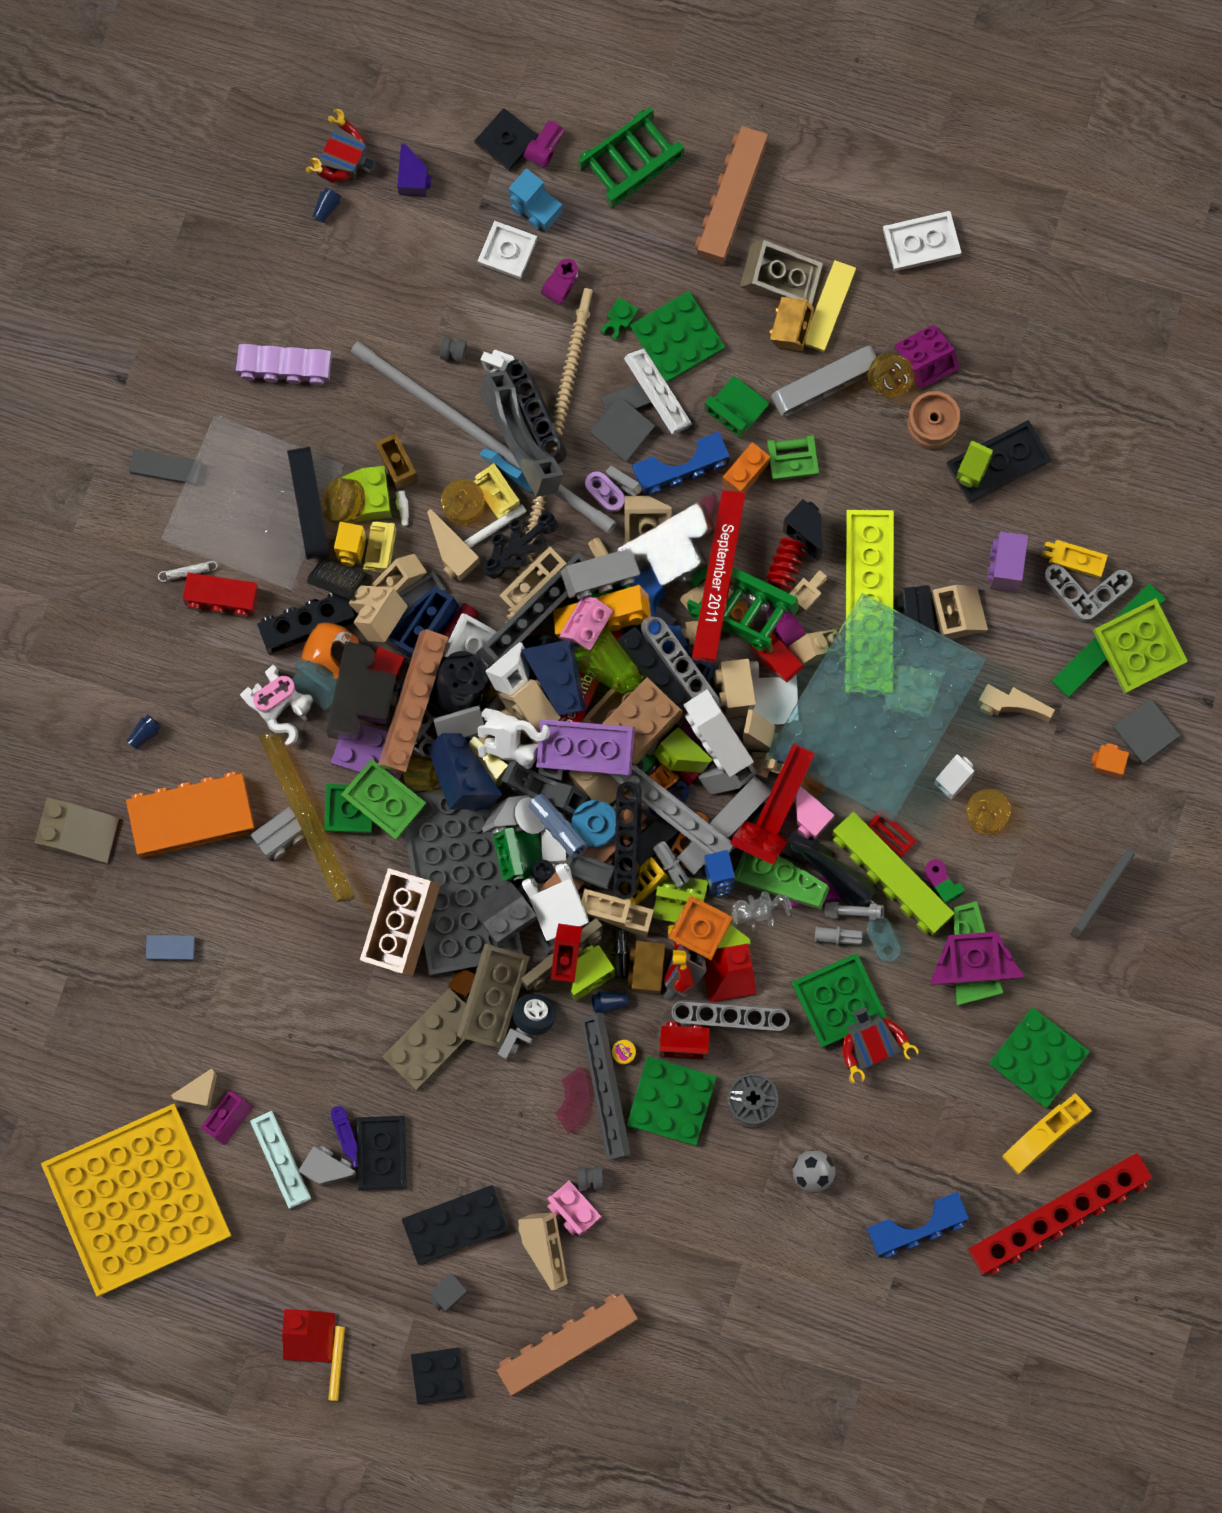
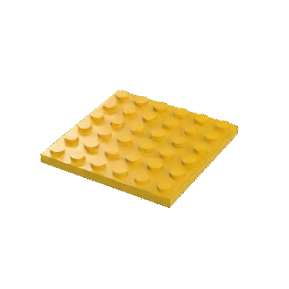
M171 1104L41 1163L97 1297L232 1237L175 1104Z

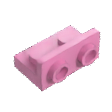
M585 597L580 599L559 637L563 640L578 643L586 650H591L612 614V609L597 598Z
M570 1180L552 1196L550 1195L547 1198L550 1203L547 1206L552 1213L555 1212L556 1217L561 1215L566 1222L563 1225L572 1235L577 1233L580 1237L602 1218Z

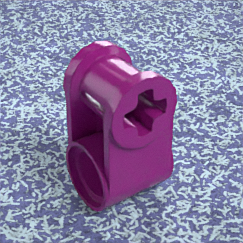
M571 259L561 260L552 275L545 282L540 294L561 306L578 278L576 262ZM563 270H572V274L568 272L566 275H564Z
M770 605L766 615L767 622L776 609L772 605ZM789 613L783 614L773 630L776 637L787 648L806 635L800 623Z

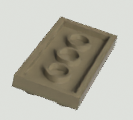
M597 918L582 929L579 957L586 946H594L602 939L603 927ZM553 953L521 978L522 985L528 993L532 990L536 992L546 984L545 980L551 975Z
M489 944L484 945L457 1033L458 1037L501 1049L522 984L521 978L524 976L529 956Z
M449 988L382 1056L416 1091L467 1040L457 1036L466 1003Z

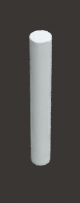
M521 504L463 542L469 548L473 547L509 524L514 518L527 512Z

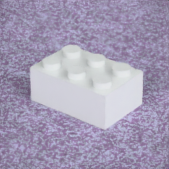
M708 689L683 704L688 712L684 715L720 772L725 770L728 776L731 777L754 762Z

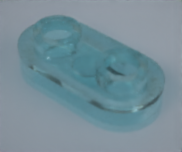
M885 917L877 921L869 920L867 933L878 959L885 963L895 961L900 954V946L889 920ZM876 925L882 926L883 931L881 933L875 932L874 927ZM885 947L891 948L892 954H884L883 949Z

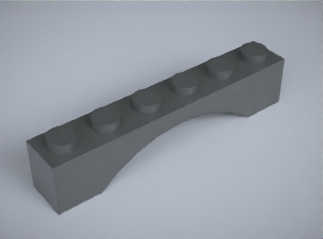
M506 371L485 374L479 394L536 497L557 493L563 473L554 457L543 452L531 437L520 411L515 386Z

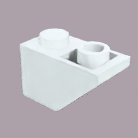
M522 643L516 644L485 671L495 690L513 695L528 682L531 666L522 652V649H525Z
M957 754L936 778L934 784L952 800L971 781L974 774L972 769L974 766L966 757L963 756L961 758Z

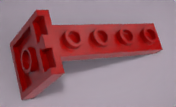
M794 743L757 823L754 824L745 820L733 836L731 845L774 865L788 842L787 839L778 834L816 753Z

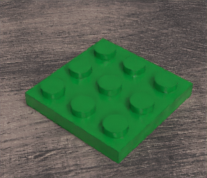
M689 291L630 325L631 331L642 348L646 350L667 384L725 350L724 344Z
M857 953L791 982L821 1049L844 1039L848 1034L847 1027L856 1023L853 1013L857 1009L867 1008L869 1016L878 1014L881 1019L887 1018Z
M1032 1007L988 1065L1046 1109L1090 1051Z
M647 1056L627 1127L696 1147L717 1076Z

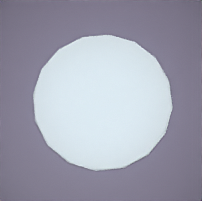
M523 798L515 807L516 821L525 832L537 834L544 829V825L529 808V803L533 798Z

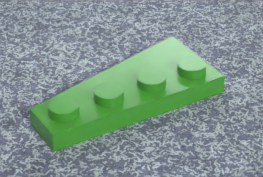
M744 851L734 873L735 883L820 910L830 889L824 882L799 869L793 863L780 856L772 865Z
M977 901L953 908L954 935L986 932ZM1000 981L955 984L956 1007L1003 994Z

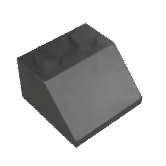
M510 881L471 907V910L497 947L537 921V916Z

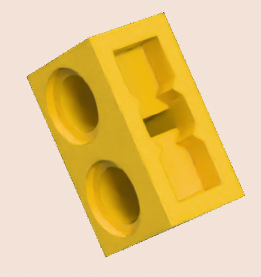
M345 522L339 523L334 551L341 564L353 567L354 564L361 565L367 540L363 526Z

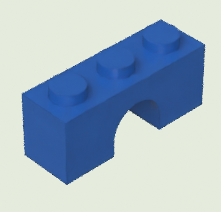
M728 850L704 855V871L711 896L717 895V898L730 895V891L734 890L735 875Z

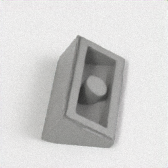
M479 706L433 719L437 736L439 737L442 733H461L463 737L477 734L478 727L484 725Z

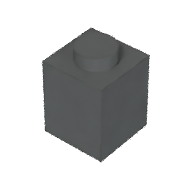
M450 1273L429 1292L433 1296L430 1302L438 1311L443 1308L448 1312L468 1291Z

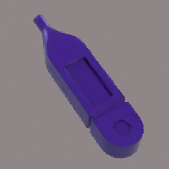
M336 1106L331 1110V1118L344 1154L353 1162L354 1168H358L356 1161L358 1146L347 1114L343 1107Z

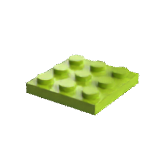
M1153 599L1093 629L1124 693L1188 662L1157 599Z

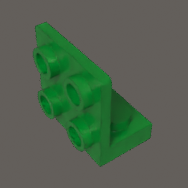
M733 376L715 398L710 396L706 400L704 411L741 439L766 410L769 402L736 376Z
M506 828L493 835L502 881L530 878L533 864L538 860H542L538 833L514 832L513 828Z

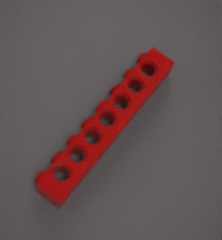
M1135 1153L975 1244L967 1251L981 1276L987 1273L990 1277L1001 1271L1000 1265L1009 1261L1011 1265L1022 1259L1021 1253L1030 1249L1032 1253L1043 1247L1042 1241L1051 1237L1053 1241L1065 1234L1063 1229L1072 1225L1074 1229L1086 1222L1084 1217L1093 1213L1094 1217L1107 1210L1105 1205L1114 1201L1115 1205L1128 1198L1126 1193L1135 1189L1136 1193L1149 1186L1147 1181L1152 1179V1176L1139 1154ZM1120 1174H1125L1129 1177V1186L1123 1187L1118 1183V1176ZM1099 1186H1104L1108 1189V1198L1102 1199L1097 1195V1188ZM1078 1198H1083L1087 1201V1210L1081 1211L1076 1207L1075 1203ZM1063 1210L1067 1214L1066 1222H1058L1054 1216L1055 1211ZM1042 1222L1046 1226L1045 1234L1039 1235L1035 1233L1033 1229L1034 1223ZM1014 1234H1021L1025 1238L1024 1246L1018 1247L1014 1245L1012 1241ZM993 1246H1000L1004 1250L1003 1258L996 1259L992 1256L991 1249Z

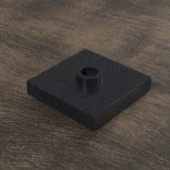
M503 108L474 140V143L510 171L522 158L529 143L532 140H536L538 135Z

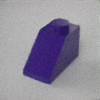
M401 144L398 193L404 196L426 197L427 189H431L432 175H428L427 167L406 144Z

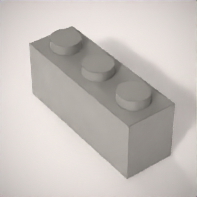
M632 548L568 565L561 571V575L569 598L577 596L578 599H583L591 596L593 591L599 590V593L610 591L614 585L620 584L621 587L629 586L635 583L634 579L640 575Z

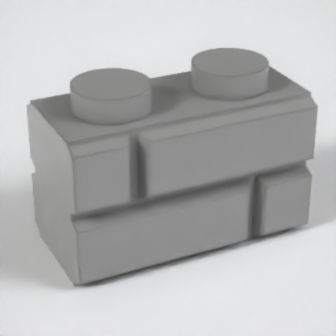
M288 807L252 833L251 837L270 861L272 858L274 860L281 858L286 853L285 849L291 844L294 846L300 844L306 838L304 835L307 831L290 807Z

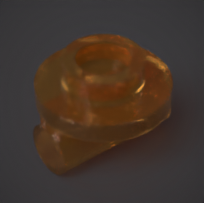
M818 774L806 775L802 783L803 788L814 798L822 796L828 786L825 779Z

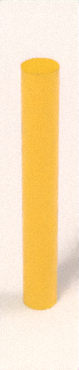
M335 1326L329 1401H338L345 1333V1327Z

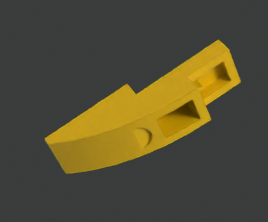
M1076 1093L1031 1128L1002 1158L1019 1175L1052 1148L1060 1138L1085 1119L1092 1110Z

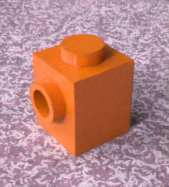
M1114 744L1101 745L1099 751L1094 750L1091 764L1095 765L1093 772L1121 780L1129 752L1119 750L1120 747Z

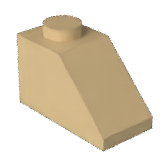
M411 554L395 559L371 586L394 588L397 593H400L420 580L427 572L416 555Z

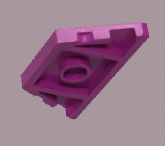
M997 932L957 934L948 936L931 978L930 986L1023 979L1024 975Z

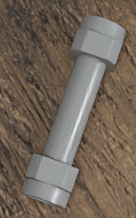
M827 902L825 904V916L838 919L839 915L868 916L870 920L877 921L878 919H883L884 907L883 905L873 903L870 904V907L840 906L839 902Z

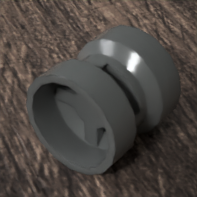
M443 337L440 359L448 360L451 358L456 362L463 363L466 355L467 340L459 339L458 341H453L450 337Z
M594 1166L593 1169L578 1167L579 1191H587L589 1188L603 1190L602 1166Z

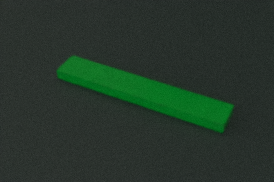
M1149 583L1115 618L1153 599H1157L1161 606L1166 601V598ZM1095 637L1051 681L1067 698L1107 660L1097 638Z

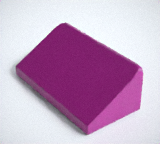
M229 1089L201 1129L225 1145L251 1111L252 1105Z

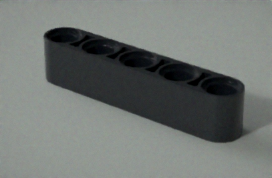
M518 359L512 360L506 366V372L515 386L517 399L539 448L547 455L554 457L557 464L565 460L567 451L533 374L523 361ZM523 370L521 375L515 376L518 371ZM531 389V392L524 396V393ZM540 408L537 414L532 415L534 410ZM549 428L545 434H541L543 429ZM558 447L556 452L550 454L552 448Z
M309 446L287 450L306 559L330 556L311 448Z
M635 781L623 782L619 785L616 792L614 892L620 899H629L635 896L639 891L642 788ZM627 785L633 787L635 792L631 799L627 798L624 794V789ZM627 809L631 810L634 814V819L631 823L627 822L623 816ZM626 833L633 837V844L631 846H626L623 842V836ZM625 857L632 861L631 870H626L622 866V861ZM624 881L629 882L632 886L630 894H625L622 891L621 886Z

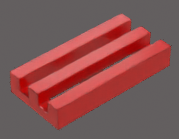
M882 810L867 824L900 859L916 843V840ZM880 817L909 843L906 845L879 821ZM875 824L898 846H900L902 850H898L891 842H889L882 834H880L872 826Z

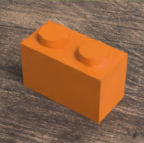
M752 442L723 476L722 485L729 491L746 493L770 465V456Z

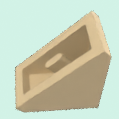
M210 1069L171 1096L178 1103L210 1109L217 1075L213 1069Z

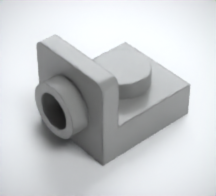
M519 1028L516 1031L510 1029L498 1053V1057L505 1061L508 1060L509 1056L513 1058L519 1048V1044L516 1043L517 1040L531 1046L532 1039L529 1038L530 1034L521 1031Z

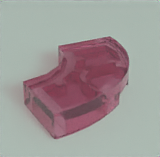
M579 1067L561 1080L565 1088V1099L555 1115L568 1134L580 1124L589 1104V1084L582 1067Z

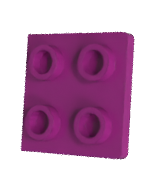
M931 325L894 345L896 351L911 368L915 385L919 390L960 370L955 349L935 325Z

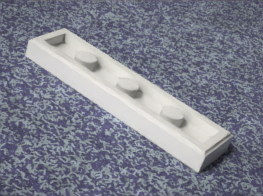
M641 349L627 354L624 360L671 434L688 429L692 425L690 419L646 350Z

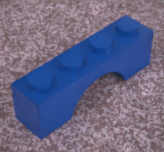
M716 432L698 439L695 455L683 465L668 466L653 456L633 464L632 469L636 481L642 487V495L654 496L660 493L661 489L668 486L671 488L680 486L686 479H698L704 476L707 471L724 469L727 466L726 464L729 463L730 456L720 432Z
M652 567L640 572V575L634 579L635 583L631 584L630 587L640 585L649 595L651 616L656 617V608L661 600L666 597V593L656 568ZM653 621L649 625V631L651 634H655L659 629V624ZM667 625L687 654L691 655L680 626ZM667 640L663 643L662 649L665 653H669L673 648V644L670 640Z
M957 1191L934 1201L932 1217L921 1228L904 1229L896 1225L891 1219L868 1227L866 1231L877 1257L883 1255L884 1259L898 1254L896 1249L905 1246L908 1250L920 1245L919 1240L928 1237L929 1241L943 1236L941 1232L943 1230L951 1228L953 1232L965 1227L964 1222L968 1221L969 1217Z

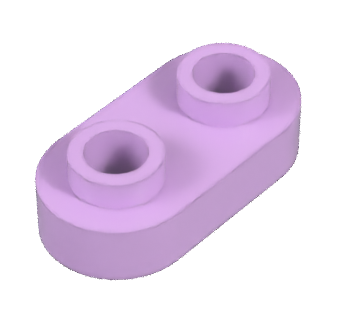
M592 472L587 476L585 480L587 492L606 511L615 513L624 507L625 497L623 492L605 474ZM596 482L601 484V487L598 489L593 487V484ZM612 498L618 501L614 505L609 503V500Z

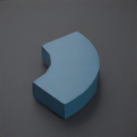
M489 449L481 451L479 455L489 465L494 463L504 477L530 493L532 492L521 470L512 466L497 452Z

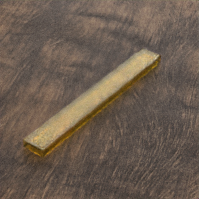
M273 733L262 734L259 737L335 902H350L355 898V895L280 735Z

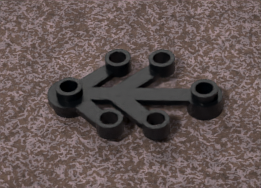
M548 512L541 514L538 518V524L522 538H520V535L525 528L524 523L520 518L511 520L509 527L512 532L507 550L502 554L503 546L507 543L503 533L494 534L491 538V542L494 545L492 556L484 563L482 567L483 573L491 579H496L503 575L505 569L528 566L530 563V559L527 556L528 553H542L548 548V544L543 537L536 538L532 544L528 543L541 532L544 534L554 532L559 525L555 516Z

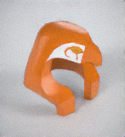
M323 622L318 624L311 632L304 646L301 659L325 666L332 672L333 679H340L342 667L331 653L332 644L340 642L342 647L348 645L358 647L359 638L343 626Z

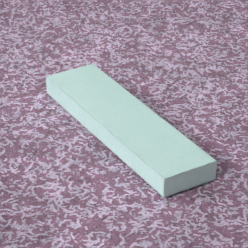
M273 1111L250 1120L288 1208L292 1209L311 1200V1196L301 1174L298 1172L299 1169Z

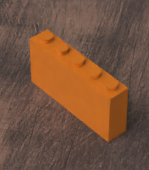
M238 772L226 773L224 778L215 779V777L204 778L201 780V783L193 785L191 782L178 785V788L171 790L159 788L154 791L155 793L149 795L137 793L132 795L131 799L126 800L136 852L140 859L243 836L256 831L245 778L242 773L238 774Z

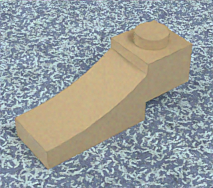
M987 684L977 703L980 710L989 716L993 714L998 716L1000 712H1015L1036 717L1049 723L1055 709L1014 687L1008 695Z
M584 889L581 902L588 917L597 918L624 929V931L627 930L630 933L647 937L654 912L653 909L631 904L629 900Z

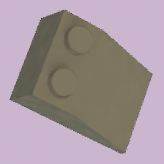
M766 240L752 243L750 246L740 288L781 300V297L806 299L812 305L823 263Z
M47 798L35 844L40 849L108 864L120 818L69 802Z

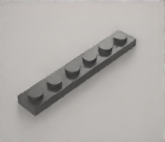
M598 1013L582 1018L580 1022L607 1161L630 1156L631 1154L603 1013Z

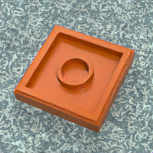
M690 895L668 938L712 960L733 917Z

